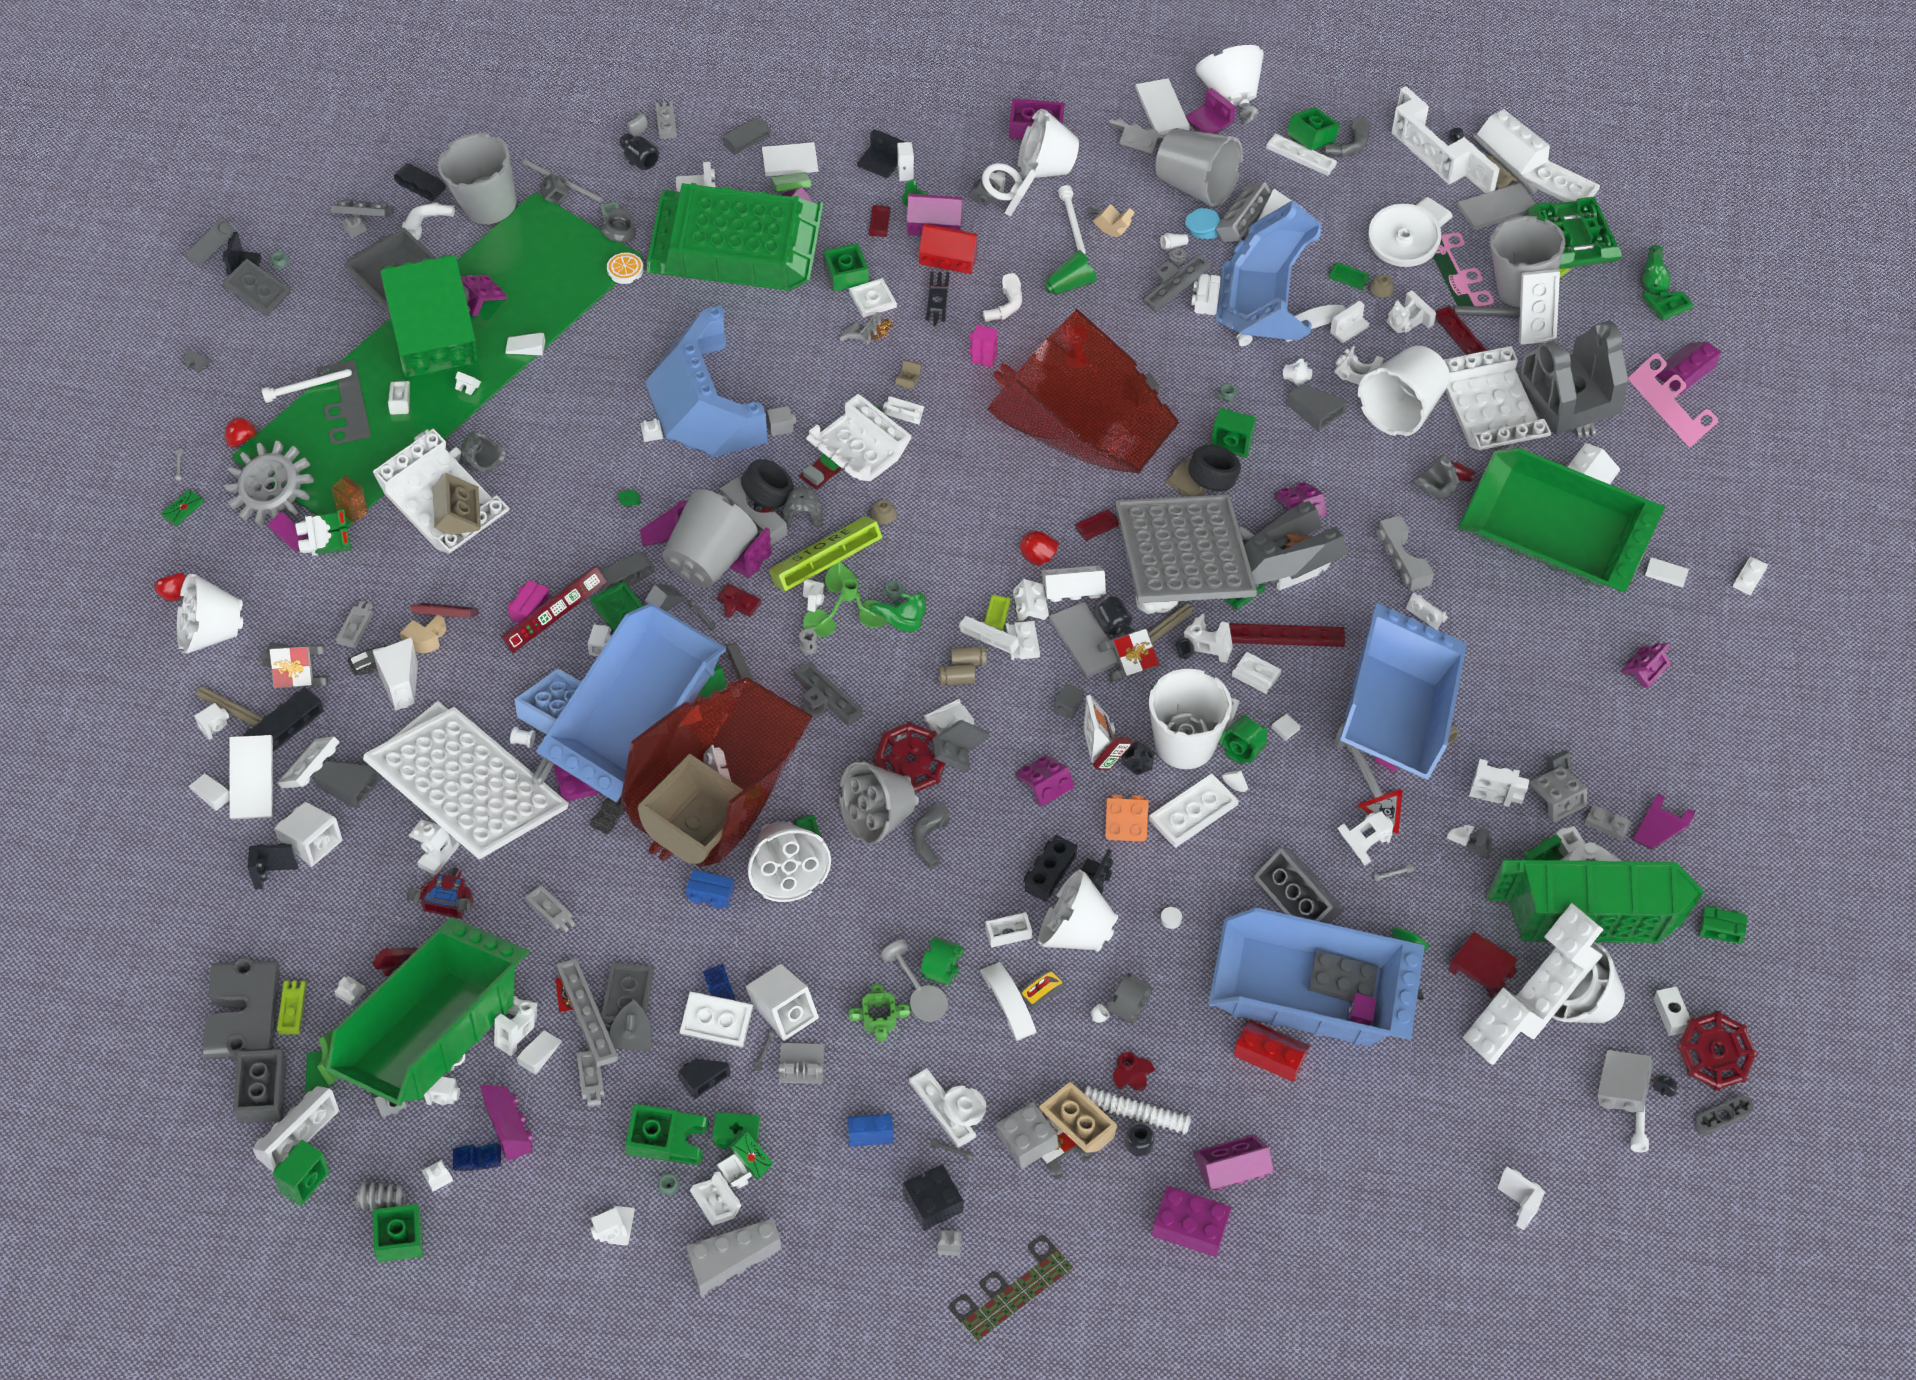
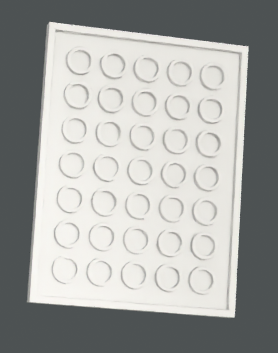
M455 707L366 752L363 758L364 761L478 859L485 857L563 812L569 804L547 784L543 783L540 786L533 784L532 777L534 773Z

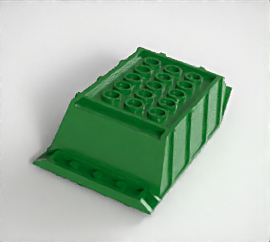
M682 183L680 192L662 190L647 259L646 273L790 291L810 281L824 203H813L801 199L799 196L789 197L767 194L763 191L757 193L733 190L729 187L701 186L696 183Z
M1511 448L1494 451L1457 529L1470 532L1480 537L1481 541H1489L1511 550L1515 555L1519 556L1520 554L1547 565L1554 571L1557 569L1583 580L1588 585L1593 584L1598 587L1605 585L1626 593L1661 519L1665 506L1521 448Z
M1503 860L1485 898L1487 901L1508 902L1522 941L1550 942L1544 936L1572 903L1604 929L1594 942L1659 944L1677 927L1680 928L1684 924L1705 891L1677 862Z
M451 917L333 1030L326 1071L398 1106H402L403 1101H421L424 1098V1094L446 1072L448 1073L451 1067L476 1042L478 1043L481 1040V1037L495 1024V1018L500 1013L505 1016L514 1005L515 968L530 950Z

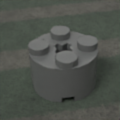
M1128 972L1117 988L1114 1000L1110 1001L1107 1010L1123 1020L1135 1024L1140 1011L1146 1006L1154 988Z

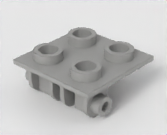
M781 1043L779 1083L823 1084L825 1044Z

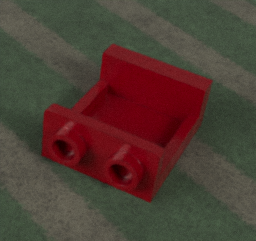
M1474 931L1451 960L1448 971L1455 976L1459 971L1487 988L1490 991L1488 996L1493 998L1496 993L1505 988L1507 978L1512 979L1518 970L1515 967L1518 959Z

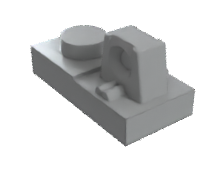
M1593 805L1584 824L1623 841L1632 822L1628 821V818L1618 814L1615 815Z

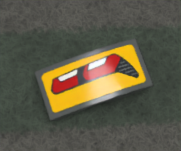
M1051 969L1023 988L1020 994L1023 1000L1035 1010L1048 997L1050 999L1066 986V983Z

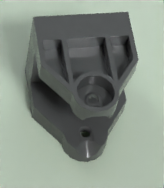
M1612 321L1596 324L1591 327L1590 331L1577 336L1572 354L1559 348L1560 344L1557 337L1541 342L1538 348L1524 354L1520 381L1528 399L1543 419H1545L1555 435L1622 413L1629 381L1622 350V336L1618 327Z

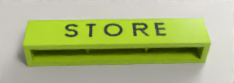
M864 516L769 568L774 586L786 592L806 579L815 576L880 540L882 535L877 521Z

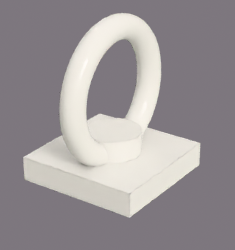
M994 163L984 170L982 182L987 192L993 197L1000 200H1012L1005 211V214L1011 217L1037 173L1031 170L1025 180L1022 181L1020 174L1013 167L1003 163ZM1002 170L1014 178L1016 183L1009 193L999 192L992 187L989 176L993 171Z

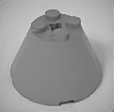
M866 762L850 764L843 772L839 786H842V797H839V806L843 821L851 835L856 840L863 841L866 845L880 842L913 812L914 807L919 802L909 776H902Z

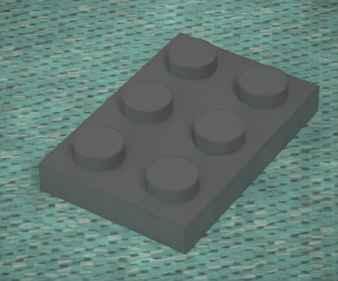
M353 200L337 201V204L331 205V213L385 217L394 214V207L388 206V203L384 202L370 205L369 201H359L354 204Z
M248 259L223 281L225 288L265 316H268L291 293L290 288Z
M1316 950L1313 956L1308 990L1349 1002L1355 993L1373 998L1378 966Z
M611 962L601 1015L604 1024H612L622 1008L634 999L647 1015L654 966Z

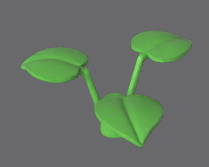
M840 561L828 570L825 577V586L829 591L834 593L841 591L835 607L829 616L821 609H816L815 612H807L803 619L802 629L814 630L817 637H825L832 634L836 629V623L831 618L836 613L841 601H852L853 599L857 601L858 608L861 610L859 612V619L865 626L878 628L889 622L879 613L869 611V604L880 602L866 600L863 606L861 605L860 594L857 593V578Z

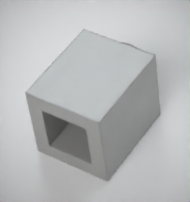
M789 406L767 410L771 436L794 432L793 424H796L795 413H791Z

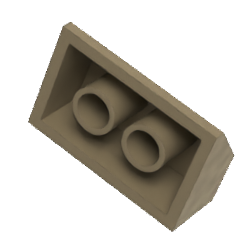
M445 472L433 486L434 528L450 535L479 531L481 529L479 487Z

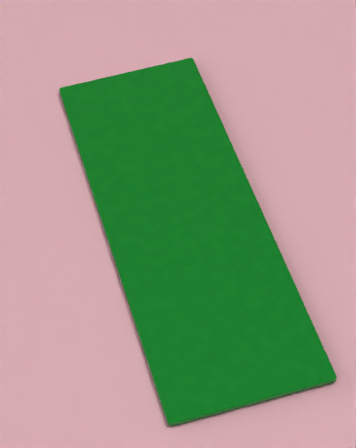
M533 193L513 210L508 217L498 223L457 259L460 276L487 275L507 295L506 300L484 301L478 316L470 315L476 340L478 364L404 379L391 318H389L339 362L355 360L371 437L339 444L331 443L329 431L347 426L345 417L328 420L325 416L324 407L326 405L342 402L338 380L310 387L257 433L254 438L250 439L232 455L233 461L245 467L246 463L242 460L240 454L244 452L251 459L259 456L257 451L258 443L265 447L267 453H272L275 441H279L283 445L281 454L283 456L286 455L292 446L296 447L299 454L292 463L294 464L305 457L310 466L301 470L299 474H310L314 482L300 485V490H304L310 496L309 500L296 497L294 501L315 515L336 513L337 510L344 509L349 528L385 495L373 474L375 469L415 442L414 438L427 429L429 431L434 429L444 440L448 438L538 356L506 354L509 337L544 333V349L547 348L617 284L607 274V263L610 258L620 253H632L643 260V255L621 242L609 240L598 228L559 205L545 200L542 195ZM332 370L327 372L325 375L333 373ZM457 372L481 381L479 388H475L472 395L465 393L466 386L463 387L462 391L455 389ZM410 381L409 413L390 414L388 400L391 382ZM331 407L328 410L329 415H338L340 408ZM337 431L333 434V438L335 440H342L345 438V433ZM347 477L362 487L367 510L352 500ZM275 482L269 483L271 486L275 487Z

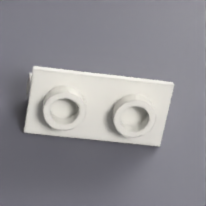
M889 396L888 401L884 403L883 409H885V415L920 425L924 406Z
M1415 593L1412 594L1406 606L1408 611L1436 630H1438L1441 622L1444 623L1448 618L1446 612H1442L1432 606L1421 595L1418 596Z
M711 745L704 753V764L731 781L728 768L721 769V767L727 765L724 751L719 747L714 748V745Z

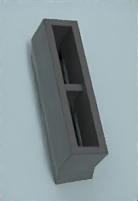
M756 117L724 135V145L737 155L770 136L771 128L762 119Z

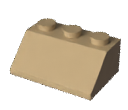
M1071 1082L1039 1106V1110L1086 1153L1100 1151L1114 1139L1117 1124Z

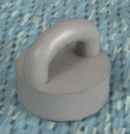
M1251 105L1243 106L1240 114L1243 118L1242 122L1247 124L1256 120L1259 112L1258 109Z

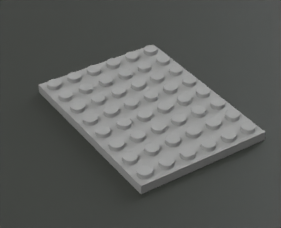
M1229 494L1115 500L1116 513L1138 603L1256 597L1257 589Z

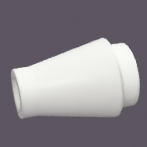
M1165 233L1160 238L1161 247L1163 250L1170 251L1187 245L1188 236L1186 234Z

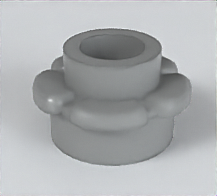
M1179 248L1169 253L1170 261L1174 265H1182L1187 258L1186 252Z

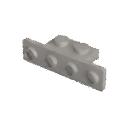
M1117 118L1115 120L1110 119L1109 121L1111 127L1124 131L1119 143L1120 146L1150 155L1154 154L1158 141L1162 142L1167 133L1164 135L1158 134V131L1148 128V130L1142 129L1138 124H1125V121Z

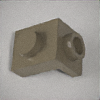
M904 360L902 371L896 377L895 384L900 385L904 389H913L920 380L922 364Z

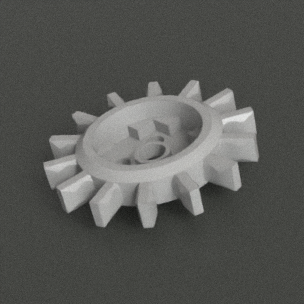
M275 441L272 453H267L265 447L258 443L257 451L259 456L251 459L249 455L242 452L240 456L246 463L243 470L233 467L229 468V472L239 478L238 483L225 485L228 493H239V496L228 502L229 506L234 510L246 504L238 516L246 522L255 511L257 512L255 523L260 527H263L266 514H272L274 519L280 511L287 508L290 513L297 515V508L292 504L295 498L298 497L303 500H309L310 498L304 490H300V485L314 482L310 474H299L301 470L310 466L308 460L304 457L293 464L292 462L299 454V451L296 447L292 446L286 455L283 456L281 455L283 445L279 441ZM275 482V487L267 490L268 484Z

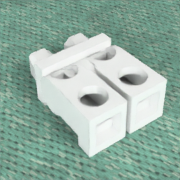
M1479 759L1469 797L1495 803H1504L1503 806L1507 807L1510 806L1511 801L1522 804L1528 789L1529 779L1519 777V770L1514 769L1511 771L1508 768L1498 769L1487 766V760Z

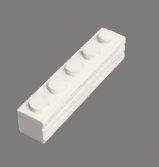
M965 616L959 624L961 633L1010 654H1013L1019 646L1016 636L1009 635L974 618Z

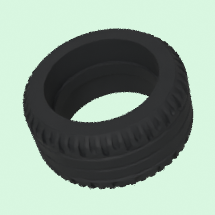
M1209 444L1200 446L1194 451L1188 471L1191 478L1201 487L1212 491H1226L1235 485L1241 471V463L1230 450L1222 446Z
M766 459L753 461L741 478V485L746 495L756 504L769 509L779 508L784 505L789 493L794 488L792 479L787 471L777 463Z

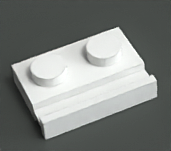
M1017 622L1014 625L1007 623L1006 633L1016 636L1019 643L1014 653L1010 654L1011 660H1014V658H1039L1040 650L1035 622Z
M1248 652L1245 653L1235 670L1232 671L1233 677L1265 694L1268 693V690L1281 675V669Z
M960 699L924 716L925 722L929 724L932 731L935 730L937 732V735L959 720L974 724L973 717L965 706L961 704Z

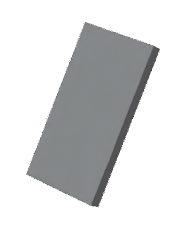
M1518 183L1459 201L1457 207L1472 229L1477 230L1514 217L1528 214L1527 209L1534 205L1535 202L1523 185Z
M1085 602L1050 615V622L1085 678L1119 665L1113 648L1101 653L1099 652L1097 646L1102 642L1109 641Z

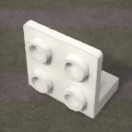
M1506 1167L1498 1189L1520 1203L1521 1208L1516 1214L1519 1217L1516 1226L1524 1230L1537 1213L1545 1191L1537 1183L1530 1182L1524 1178L1519 1171Z

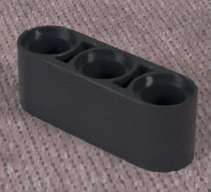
M406 163L394 175L395 181L400 186L429 201H434L446 189L445 184L439 178L409 163Z

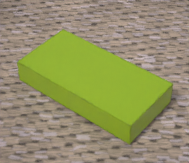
M991 595L984 623L1003 631L1011 598Z

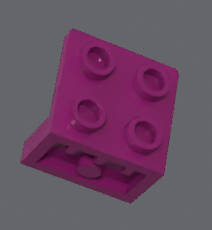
M1210 88L1206 91L1205 104L1188 114L1186 119L1199 131L1216 134L1234 122L1236 106Z
M461 276L462 284L469 292L467 306L470 309L469 314L471 316H478L484 301L506 300L507 295L489 276Z
M765 528L757 539L730 566V569L747 578H750L753 573H757L763 561L767 560L772 553L770 529Z

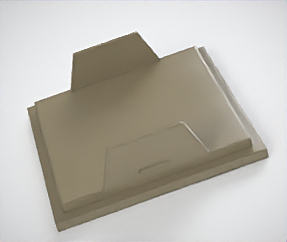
M1187 460L1185 463L1183 461L1174 469L1173 474L1165 480L1166 484L1185 497L1202 496L1208 490L1198 485L1191 478L1188 471L1191 460Z

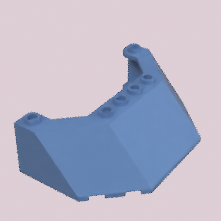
M1293 200L1253 223L1248 229L1250 233L1244 241L1240 240L1233 250L1235 254L1229 262L1226 260L1222 266L1216 321L1243 335L1296 341L1309 335L1312 327L1311 322L1308 320L1301 322L1287 311L1291 268L1304 248L1319 239L1322 224Z
M722 305L703 309L671 344L645 381L665 438L670 441H679L683 443V446L693 450H702L711 457L768 443L766 413L763 406L758 402L739 404L718 396L702 357L703 354L722 350L727 345L723 321L725 314Z

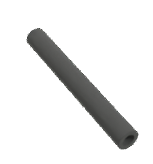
M1454 306V312L1457 315L1520 317V308Z

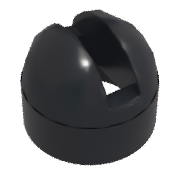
M1453 128L1449 131L1452 142H1456L1464 137L1462 128Z

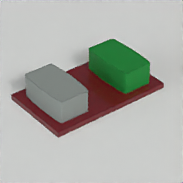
M822 454L820 459L803 470L799 478L818 490L843 468L831 460L830 457Z

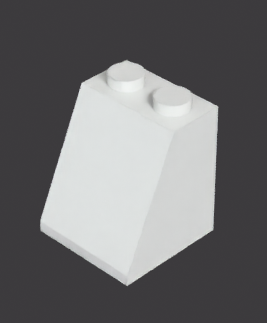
M412 638L374 651L378 674L395 711L414 704L418 661Z
M307 802L296 807L292 814L286 819L281 820L274 828L278 840L282 843L292 844L294 853L311 867L343 841L336 818Z
M782 964L745 986L753 1005L783 1041L819 1018L808 987Z

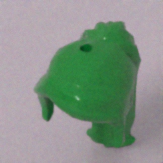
M1652 245L1649 248V257L1644 265L1643 274L1640 279L1642 287L1653 294L1665 292L1671 283V273L1663 263L1664 254L1662 250L1664 248L1657 245Z
M901 592V596L908 598V601L899 603L895 600L894 604L898 607L886 603L869 604L870 612L879 613L893 627L904 632L918 630L926 613L925 595L921 592H917L914 595Z

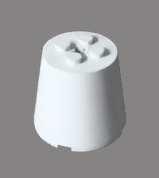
M1412 346L1363 377L1358 388V397L1361 398L1363 405L1361 409L1367 419L1379 430L1393 436L1396 434L1412 435L1421 428L1448 387L1450 381L1449 370L1441 356L1432 349L1424 346Z
M1179 669L1161 677L1150 692L1149 711L1155 749L1165 763L1175 768L1194 769L1207 763L1215 752L1231 714L1232 701L1228 689L1218 678L1215 677L1214 679L1204 674L1205 671Z

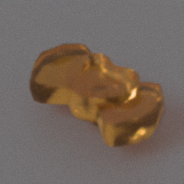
M888 318L882 320L881 325H877V334L874 335L873 332H870L871 339L878 340L882 336H887L886 332L893 327V322Z

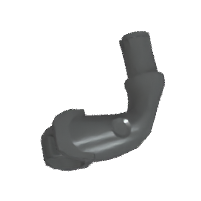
M1356 117L1352 126L1354 142L1342 143V145L1326 144L1325 156L1332 155L1344 158L1361 152L1368 142L1370 131L1368 119L1366 117Z
M942 802L931 806L928 812L915 823L912 831L915 853L931 869L940 863V859L930 849V845L924 837L938 827L941 829L948 825L949 809Z

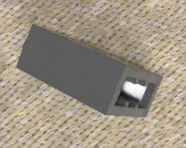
M221 217L197 240L185 256L197 267H200L226 242L236 229Z
M1304 384L1293 388L1288 394L1287 406L1317 432L1344 415L1347 405L1345 399Z
M326 761L313 776L317 788L355 809L381 780L380 774L371 766Z

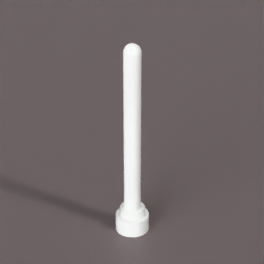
M1065 185L1059 188V197L1065 202L1077 250H1081L1085 254L1084 244L1071 200L1073 197L1072 187Z
M346 369L277 389L270 387L262 388V394L265 402L269 403L274 401L273 399H276V396L349 377L352 375V371Z
M1645 1107L1644 1112H1636V1133L1631 1138V1150L1635 1152H1646L1649 1150V1139L1645 1135Z

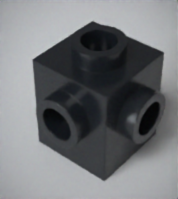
M1140 741L1134 742L1122 755L1121 764L1136 775L1143 774L1153 769L1155 752Z

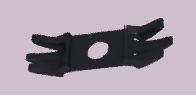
M930 271L929 298L925 320L929 321L931 312H933V326L938 324L939 312H942V322L946 319L950 272H946L944 286H942V272H938L937 284L934 286V273ZM935 296L943 298L941 302H934L932 299Z

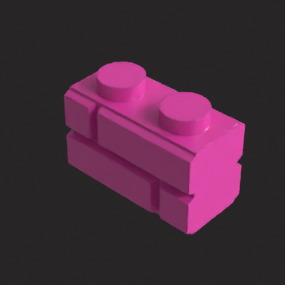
M977 325L969 336V342H972L969 348V354L972 355L971 361L972 363L992 367L997 357L998 331L994 328Z
M527 581L525 586L519 588L516 599L511 600L508 605L510 619L519 623L550 599L549 589L533 581Z

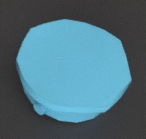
M1198 208L1187 215L1185 226L1189 229L1191 235L1196 238L1212 239L1219 235L1215 228L1218 226L1220 218L1216 211Z

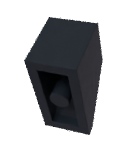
M695 1059L691 1063L684 1064L678 1071L680 1082L694 1099H697L731 1076L730 1066L727 1062Z

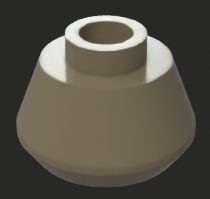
M1387 275L1376 276L1370 284L1371 293L1378 298H1386L1394 293V284Z
M879 500L871 509L870 514L871 518L877 521L878 524L884 525L895 520L897 511L890 501Z

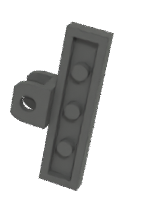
M1199 254L1179 271L1172 263L1164 262L1156 269L1158 277L1161 278L1162 285L1144 298L1145 303L1157 312L1212 267L1210 262Z
M810 662L794 671V677L808 689L803 695V700L806 702L802 705V710L811 718L820 716L827 711L828 707L848 726L863 715V710ZM809 708H816V710L812 711Z

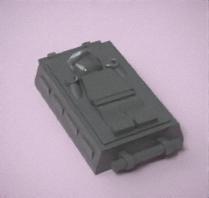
M403 228L395 234L391 233L386 237L382 236L378 242L361 252H356L352 258L347 260L344 266L352 275V278L363 289H366L367 293L377 303H380L381 307L389 314L380 270L387 266L398 267L403 266L407 262L418 263L426 258H436L411 233ZM463 285V289H464V293H465V297H466V301H467V305H468V294H469V292H468V289Z

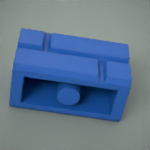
M694 869L686 887L687 899L695 904H700L701 902L710 904V906L716 909L721 907L728 908L735 888L734 879Z
M892 1113L848 1116L849 1147L894 1144Z

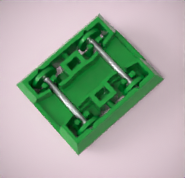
M1595 196L1578 198L1572 202L1534 204L1527 209L1529 216H1535L1537 220L1544 222L1549 220L1562 230L1565 237V248L1559 269L1613 263L1623 257Z

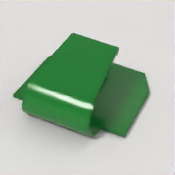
M634 489L621 491L617 494L621 505L629 507L642 503L639 493L634 492Z

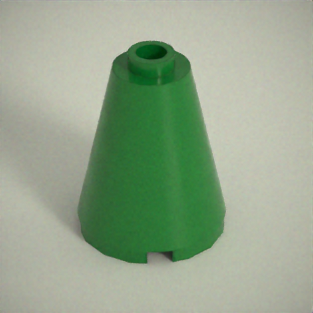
M1081 250L1073 253L1046 279V284L1044 285L1049 294L1057 295L1093 284L1097 281L1093 267L1090 268L1089 260Z

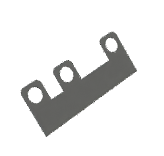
M355 360L318 367L316 369L317 377H320L321 371L326 368L331 369L333 373L346 369L352 371L351 376L338 379L342 402L324 407L326 419L332 420L345 417L347 423L346 427L329 431L331 443L339 444L371 437ZM331 407L340 408V413L336 416H331L328 410ZM337 431H343L345 438L335 440L333 434Z

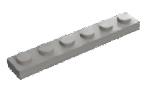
M577 958L556 964V970L596 1066L600 1067L618 1061L617 1053Z

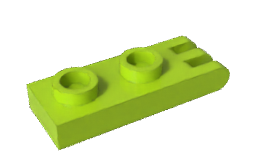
M284 980L277 1026L278 1035H300L307 988L306 980H301L300 988H298V980L292 981V988H289V980Z

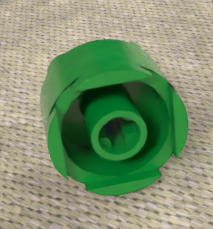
M1241 715L1222 733L1220 745H1224L1226 749L1224 751L1225 754L1239 764H1244V762L1249 764L1266 747L1268 731L1264 726L1257 724L1248 716Z
M934 936L929 943L932 948L925 952L921 966V973L923 975L921 977L944 985H950L952 978L956 979L960 967L957 966L958 959H961L964 947Z

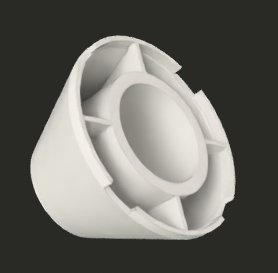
M1040 109L1032 117L1034 122L1031 127H1027L1021 143L1018 157V167H1021V172L1018 173L1022 179H1025L1031 170L1037 173L1035 178L1067 175L1071 171L1077 157L1079 148L1078 138L1047 110Z
M1593 942L1591 946L1603 956L1552 1018L1555 1020L1576 1023H1605L1613 1019L1621 1010L1625 1000L1624 988L1610 954L1598 943Z

